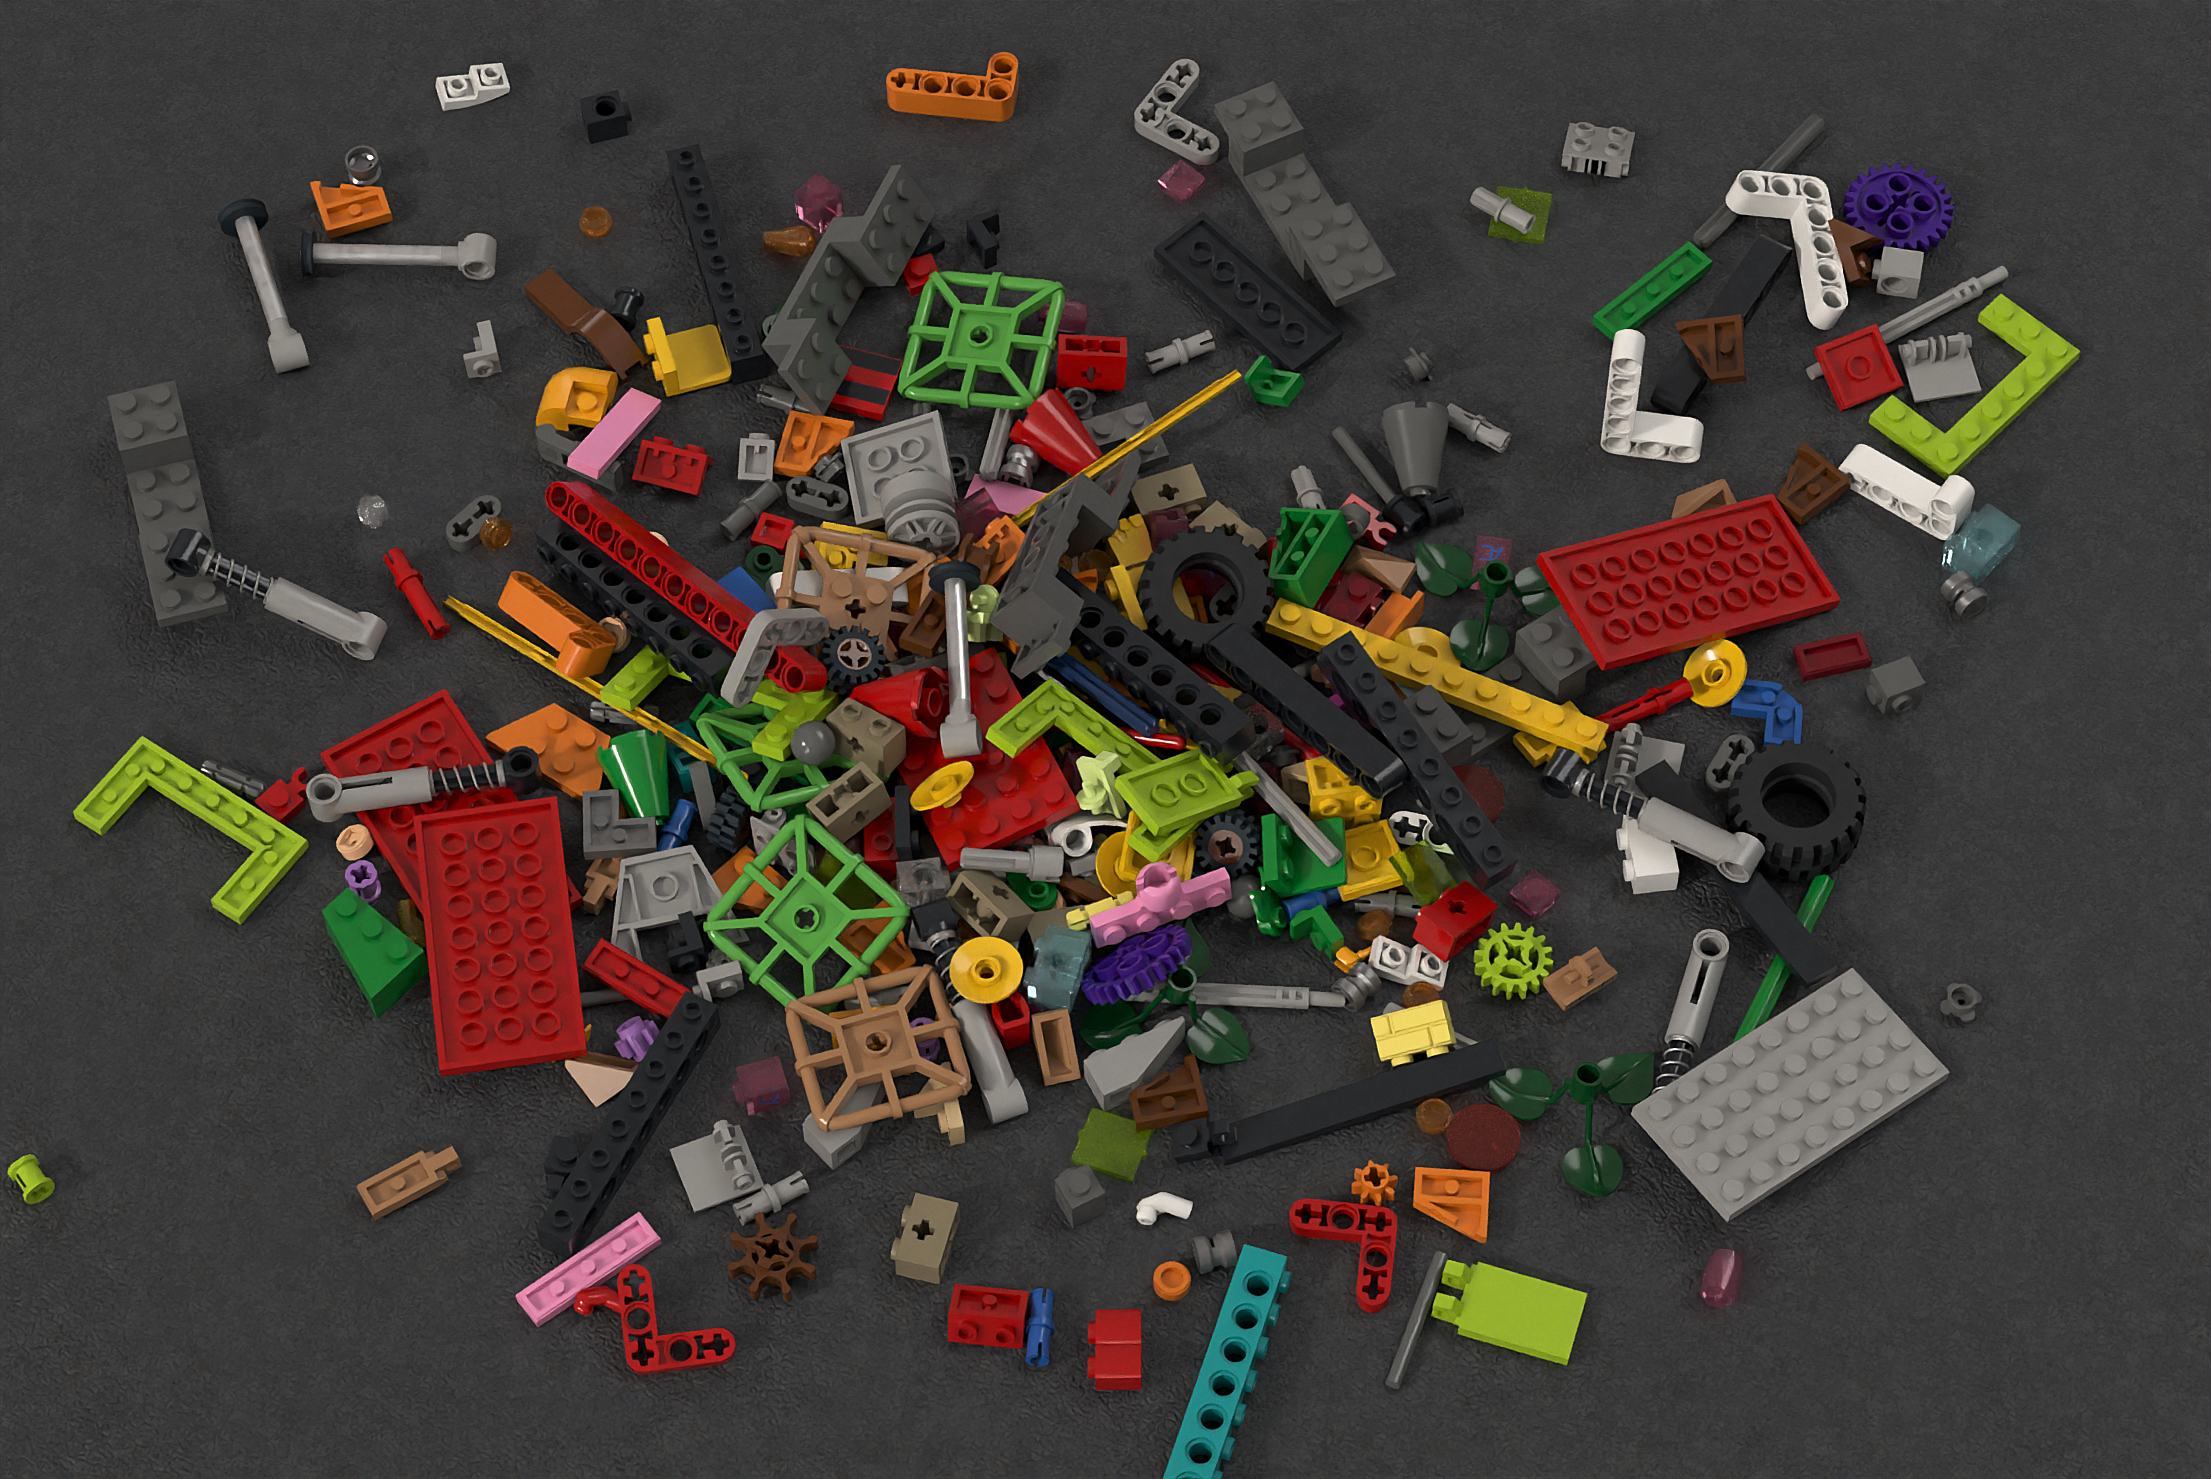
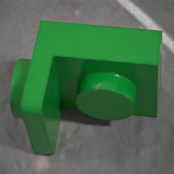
M1321 904L1312 909L1306 908L1301 910L1290 921V937L1293 942H1297L1310 935L1315 947L1319 951L1324 950L1331 960L1337 958L1336 953L1344 947V936Z

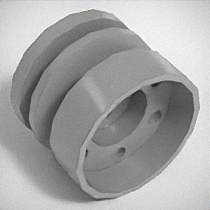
M912 471L897 476L882 489L880 502L885 520L887 541L922 548L929 553L933 552L938 559L951 553L959 544L960 529L955 513L956 506L953 489L949 480L941 474L930 471ZM897 557L898 559L903 561L917 563V561Z

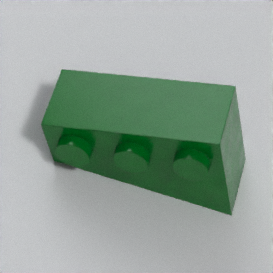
M1281 507L1280 516L1282 522L1281 527L1277 528V549H1274L1272 553L1268 578H1273V592L1277 602L1281 597L1306 608L1313 609L1354 541L1341 510Z
M348 887L322 910L326 928L347 967L352 972L357 985L365 995L377 1019L429 972L424 950Z

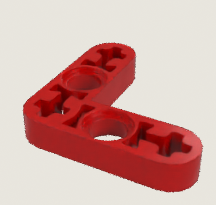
M1308 1198L1296 1201L1289 1211V1225L1297 1235L1361 1243L1356 1301L1359 1307L1366 1312L1377 1313L1384 1310L1390 1300L1397 1235V1217L1395 1213L1383 1206ZM1303 1212H1310L1311 1218L1308 1224L1301 1223ZM1322 1213H1327L1326 1227L1321 1226ZM1346 1214L1353 1219L1354 1223L1348 1229H1339L1332 1221L1335 1216ZM1360 1217H1365L1364 1231L1359 1230ZM1377 1220L1385 1221V1227L1382 1232L1376 1231ZM1372 1252H1380L1386 1256L1387 1262L1381 1267H1373L1368 1264L1366 1257ZM1371 1278L1378 1279V1295L1376 1300L1369 1299L1368 1295Z
M638 1264L628 1265L620 1271L617 1285L625 1354L628 1365L633 1372L639 1375L658 1374L722 1365L733 1359L736 1353V1343L733 1335L724 1328L659 1336L653 1284L649 1272L645 1267ZM635 1273L638 1274L639 1279H645V1283L639 1285V1294L641 1300L648 1297L649 1302L635 1301L626 1305L625 1300L633 1301V1293L630 1286H624V1282L630 1281V1275ZM635 1310H644L650 1315V1322L643 1329H634L628 1323L630 1314ZM653 1334V1339L645 1338L647 1352L650 1354L654 1353V1357L648 1359V1365L641 1366L639 1360H633V1356L639 1355L638 1340L630 1342V1337L643 1338ZM722 1337L723 1343H730L729 1347L724 1348L723 1355L716 1356L715 1350L712 1349L703 1350L705 1358L698 1359L699 1350L696 1339H702L703 1347L713 1345L715 1342L714 1338ZM680 1341L686 1342L692 1347L690 1358L683 1362L674 1360L670 1355L672 1346Z

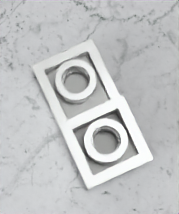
M502 63L470 66L468 75L437 77L435 85L443 111L481 104L510 91Z
M1379 935L1373 940L1368 966L1379 977L1405 985L1440 991L1444 987L1449 961L1443 962L1419 943L1413 948H1409Z

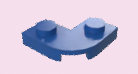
M1745 679L1740 691L1732 698L1730 715L1766 719L1763 746L1770 743L1780 746L1782 740H1794V744H1800L1803 719L1802 705L1798 704L1790 694L1783 691V685Z

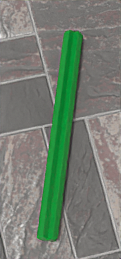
M1826 874L1815 876L1796 914V917L1810 934L1835 886V882ZM1777 954L1733 1043L1768 1021L1792 973Z

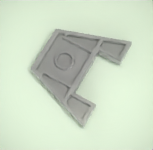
M693 845L621 859L611 944L643 962L637 931L679 923L678 914L692 911L694 919L708 917L712 908L723 895ZM730 909L722 920H731L737 918L734 915L733 911ZM743 929L723 931L738 946L750 944V940ZM713 943V945H714V950H715V951L720 950V949Z

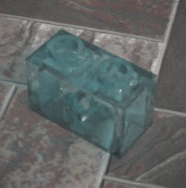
M1987 503L1979 512L1973 511L1967 517L1963 524V529L1958 534L1952 533L1947 538L1942 547V550L1945 551L1942 566L1953 574L1961 570H1968L1975 578V585L1978 586L2017 545L2021 525Z
M1048 923L1045 935H1039L1035 943L1033 954L1034 957H1037L1034 967L1028 966L1024 976L1023 988L1028 989V1003L1054 1010L1067 1007L1068 1012L1071 1014L1091 954V934Z

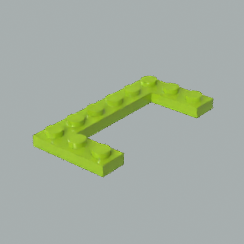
M2000 294L1979 313L1978 322L2021 352L2026 358L1947 433H1943L1893 395L1882 403L1869 418V424L1945 480L1951 475H1956L2079 359L2080 350L2003 294Z
M646 645L600 690L601 702L631 712L668 675L691 681V678L684 672L678 673L675 671L666 657L662 654L656 655ZM763 675L751 701L780 710V712L752 740L753 752L784 762L793 753L791 737L794 730L800 724L807 721L822 722L839 705L838 693L824 688L819 692L789 693L766 675Z
M1052 678L1045 681L989 727L985 736L986 739L1010 757L1015 758L1050 727L1055 725L1095 756L1103 750L1116 753L1122 764L1117 770L1121 775L1162 761ZM1206 819L1157 837L1143 823L1130 835L1127 844L1152 863L1159 862Z
M143 736L137 740L73 811L76 820L103 836L148 786H151L253 851L211 899L212 906L240 925L309 848L308 841Z

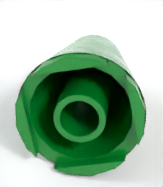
M648 729L629 732L610 739L611 747L603 751L601 745L596 750L597 760L613 789L619 790L620 801L630 818L655 817L656 831L661 830L664 823L670 819L667 744L664 733L657 730L658 736H651Z

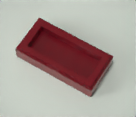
M1861 631L1797 645L1793 648V655L1803 682L1871 667L1872 663Z

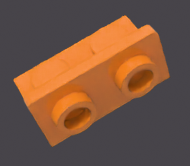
M1007 515L1002 519L998 517L990 522L984 530L986 535L977 543H973L974 546L988 550L993 541L1000 543V550L986 583L994 588L1010 573L1026 535Z

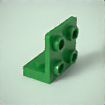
M1275 813L1261 816L1264 882L1280 898L1344 886L1348 883L1345 821L1341 817L1313 822L1342 854L1341 859L1334 866L1327 867L1292 828L1286 825Z

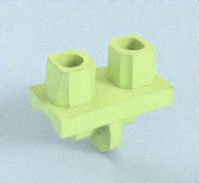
M980 585L971 592L970 605L972 609H967L968 641H1003V632L989 622L999 598L998 591L991 585Z
M1104 750L1095 758L1081 756L1076 761L1083 780V789L1076 795L1080 808L1091 810L1092 814L1095 815L1105 812L1112 813L1116 818L1122 819L1128 813L1124 804L1125 799L1114 787L1117 779L1114 773L1122 765L1119 756L1116 753Z

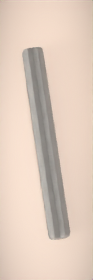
M1246 751L1242 752L1236 760L1231 761V764L1239 773L1252 770L1260 780L1257 785L1252 787L1327 867L1334 866L1341 859V852Z

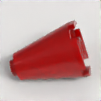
M1057 388L1055 390L1049 389L1034 401L1026 410L1029 414L1026 416L1024 423L1018 419L1009 436L1016 444L1033 448L1042 459L1072 476H1075L1104 456L1069 402Z
M927 666L858 685L849 696V698L904 725L906 733L924 738H937L936 734L940 732L941 724L945 723V718L950 715L949 695H945L943 685L949 684L944 672L935 666Z

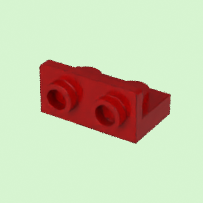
M654 436L653 442L642 439L632 480L700 497L707 468L712 466L714 459L705 455L706 449L686 444L685 450L673 447L674 441Z
M954 1284L948 1312V1341L1021 1349L1024 1343V1326L1029 1305V1291Z

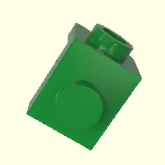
M1264 355L1258 357L1244 376V380L1256 402L1283 407L1290 405L1305 384L1301 374L1274 369L1269 358Z

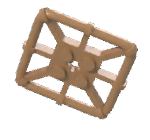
M801 525L792 529V535L786 547L781 585L775 594V600L778 601L777 609H791V606L795 605L818 610L829 620L828 631L821 641H825L827 637L829 638L831 632L834 630L838 632L840 627L843 626L847 627L848 632L852 625L858 626V633H862L864 628L870 630L867 637L871 639L876 635L879 638L876 646L883 644L885 650L882 655H886L885 664L898 660L886 644L888 626L891 624L907 627L914 616L891 611L893 592L924 571L920 607L930 590H932L929 587L930 578L928 577V572L933 566L937 565L936 561L938 558L933 552L929 553L916 546L872 538V534L864 532L861 535L816 526L802 527ZM811 540L858 549L855 574L832 570ZM800 548L823 578L820 597L794 591ZM869 552L917 561V563L890 581L865 576ZM857 603L859 608L863 609V613L859 614L857 619L851 618V612L845 610V606ZM799 645V646H800L801 648H803L804 650H806L807 648H809V647L812 646V645ZM846 659V662L851 665V662ZM879 676L878 680L886 677Z
M925 964L924 966L910 967L865 980L862 977L855 978L853 983L809 994L797 1000H791L785 1007L786 1025L797 1060L795 1070L797 1075L802 1077L812 1115L818 1123L820 1130L829 1133L832 1130H844L892 1116L895 1120L902 1118L903 1113L947 1102L961 1095L965 1096L972 1088L969 1066L959 1037L961 1028L958 1020L953 1018L943 982L936 973V968L931 965ZM912 982L897 1004L872 1011L867 994ZM925 987H929L939 1021L911 1028L907 1014ZM857 997L862 1014L838 1020L813 1008ZM804 1020L835 1034L839 1048L810 1055L801 1021ZM937 1037L944 1038L955 1072L920 1057L916 1043ZM879 1040L881 1045L887 1044L880 1051L870 1050L873 1047V1041ZM844 1063L847 1078L826 1108L816 1072L819 1069ZM919 1072L947 1086L898 1099L892 1078ZM883 1081L889 1102L839 1115L858 1087Z

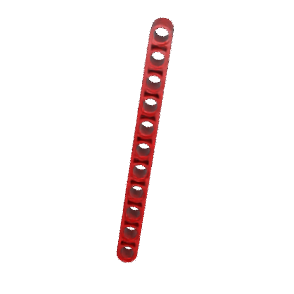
M557 481L549 484L545 493V502L553 513L737 653L748 626L757 613L586 483L581 481ZM799 645L776 646L764 672V675L789 693L819 692L823 690L828 679L825 666Z

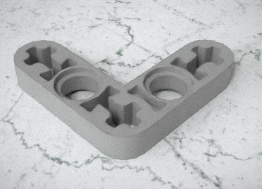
M1180 59L1170 66L1136 108L1134 113L1135 129L1140 135L1196 164L1210 165L1217 161L1219 157V139L1217 136L1176 115L1199 85V66L1197 63L1189 59ZM1179 75L1184 76L1180 81V86L1178 85ZM1163 93H1171L1176 99L1171 102H1162L1158 97ZM1154 109L1156 110L1155 121L1150 119L1154 115ZM1174 129L1184 131L1186 135L1180 139H1173L1168 133Z
M813 608L766 609L756 614L748 626L724 680L721 696L736 708H741L748 704L756 693L776 646L816 644L826 635L829 628V620Z

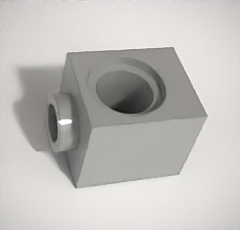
M1884 246L1881 259H1874L1871 279L1878 280L1876 293L1916 299L1924 252Z

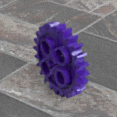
M1896 162L1894 169L1890 170L1885 163H1882L1880 172L1873 167H1869L1868 176L1861 173L1858 174L1857 183L1851 182L1849 192H1846L1843 215L1846 216L1845 223L1885 240V242L1871 247V253L1886 246L1913 251L1919 249L1924 254H1928L1929 245L1937 248L1940 239L1946 238L1947 231L1951 228L1954 206L1950 205L1952 196L1944 194L1946 185H1936V175L1929 178L1924 177L1925 168L1915 173L1913 172V164H1909L1906 170H1902L1899 162Z
M1170 924L1164 929L1162 926H1159L1153 932L1149 931L1144 932L1143 935H1134L1125 942H1120L1117 949H1109L1107 956L1096 959L1098 964L1089 966V972L1082 975L1084 979L1080 981L1081 988L1089 1002L1092 1001L1094 1005L1100 1003L1103 1006L1109 1001L1111 1004H1114L1120 998H1123L1125 1001L1131 995H1140L1148 988H1153L1155 986L1154 983L1158 980H1166L1168 973L1176 972L1178 970L1176 966L1186 962L1185 957L1192 954L1190 950L1194 946L1185 928H1181L1180 925L1173 927Z

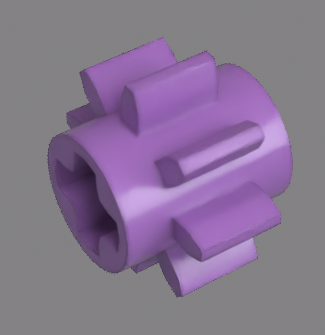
M636 1016L623 1023L616 1032L620 1039L614 1045L623 1058L627 1057V1059H630L633 1056L636 1062H640L660 1030L653 1020L649 1021L646 1019L642 1021L640 1016Z

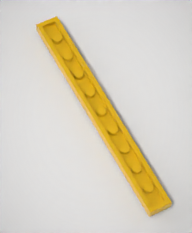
M1281 597L1266 623V632L1320 652L1321 648L1337 638L1352 631L1385 678L1418 691L1431 684L1448 703L1593 759L1596 758L1609 727V724Z

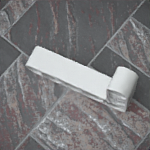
M1754 170L1740 172L1726 195L1727 206L1735 213L1742 215L1790 219L1808 319L1818 329L1828 330L1833 328L1848 305V296L1842 263L1828 220L1833 219V213L1826 184L1821 179L1813 176Z
M1624 329L1618 331L1613 341L1601 447L1609 453L1680 463L1697 461L1701 453L1704 430L1703 424L1700 421L1690 417L1636 411L1646 340L1645 336L1636 330Z

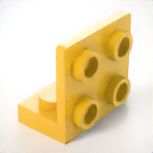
M1326 758L1305 760V773L1311 797L1308 818L1312 822L1341 817L1345 821V830L1380 821L1383 798L1376 799L1369 795Z

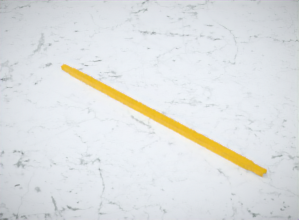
M1236 369L1221 380L1215 381L1081 472L1093 480L1129 453L1136 451L1226 391L1228 387L1240 380L1242 375ZM1075 476L1010 519L1021 528L1033 519L1036 509L1042 500ZM958 554L952 557L950 560L956 561Z
M449 595V599L443 601L445 606L457 612L459 616L601 700L600 690L604 687L589 677L576 679L564 675L555 666L557 658ZM611 706L656 734L657 730L662 731L666 740L699 760L706 761V764L719 771L716 766L717 760L709 749L637 706L631 712ZM741 770L745 778L748 780V774Z

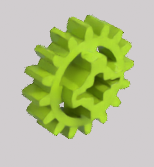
M1517 922L1514 930H1509L1505 923L1501 924L1499 933L1490 928L1487 933V939L1480 938L1478 940V950L1474 952V962L1476 963L1475 975H1482V987L1492 984V994L1496 996L1501 990L1505 991L1507 1000H1511L1513 993L1518 992L1521 999H1526V991L1528 989L1535 994L1539 993L1540 983L1543 984V979L1549 976L1548 972H1552L1553 960H1551L1552 947H1544L1546 937L1541 935L1535 938L1534 927L1532 926L1526 932L1521 931V925ZM1492 952H1494L1495 959L1494 963L1491 965L1489 957L1492 954ZM1536 957L1538 964L1535 970H1533V958Z

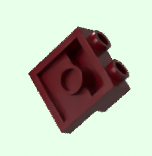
M1338 568L1312 610L1364 629L1366 621L1370 617H1374L1385 602L1382 599L1383 587L1355 570L1349 575Z

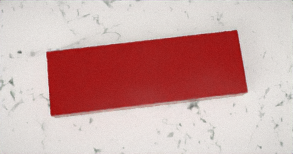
M603 938L600 939L581 966L584 973L666 1021L685 991L693 993V991Z

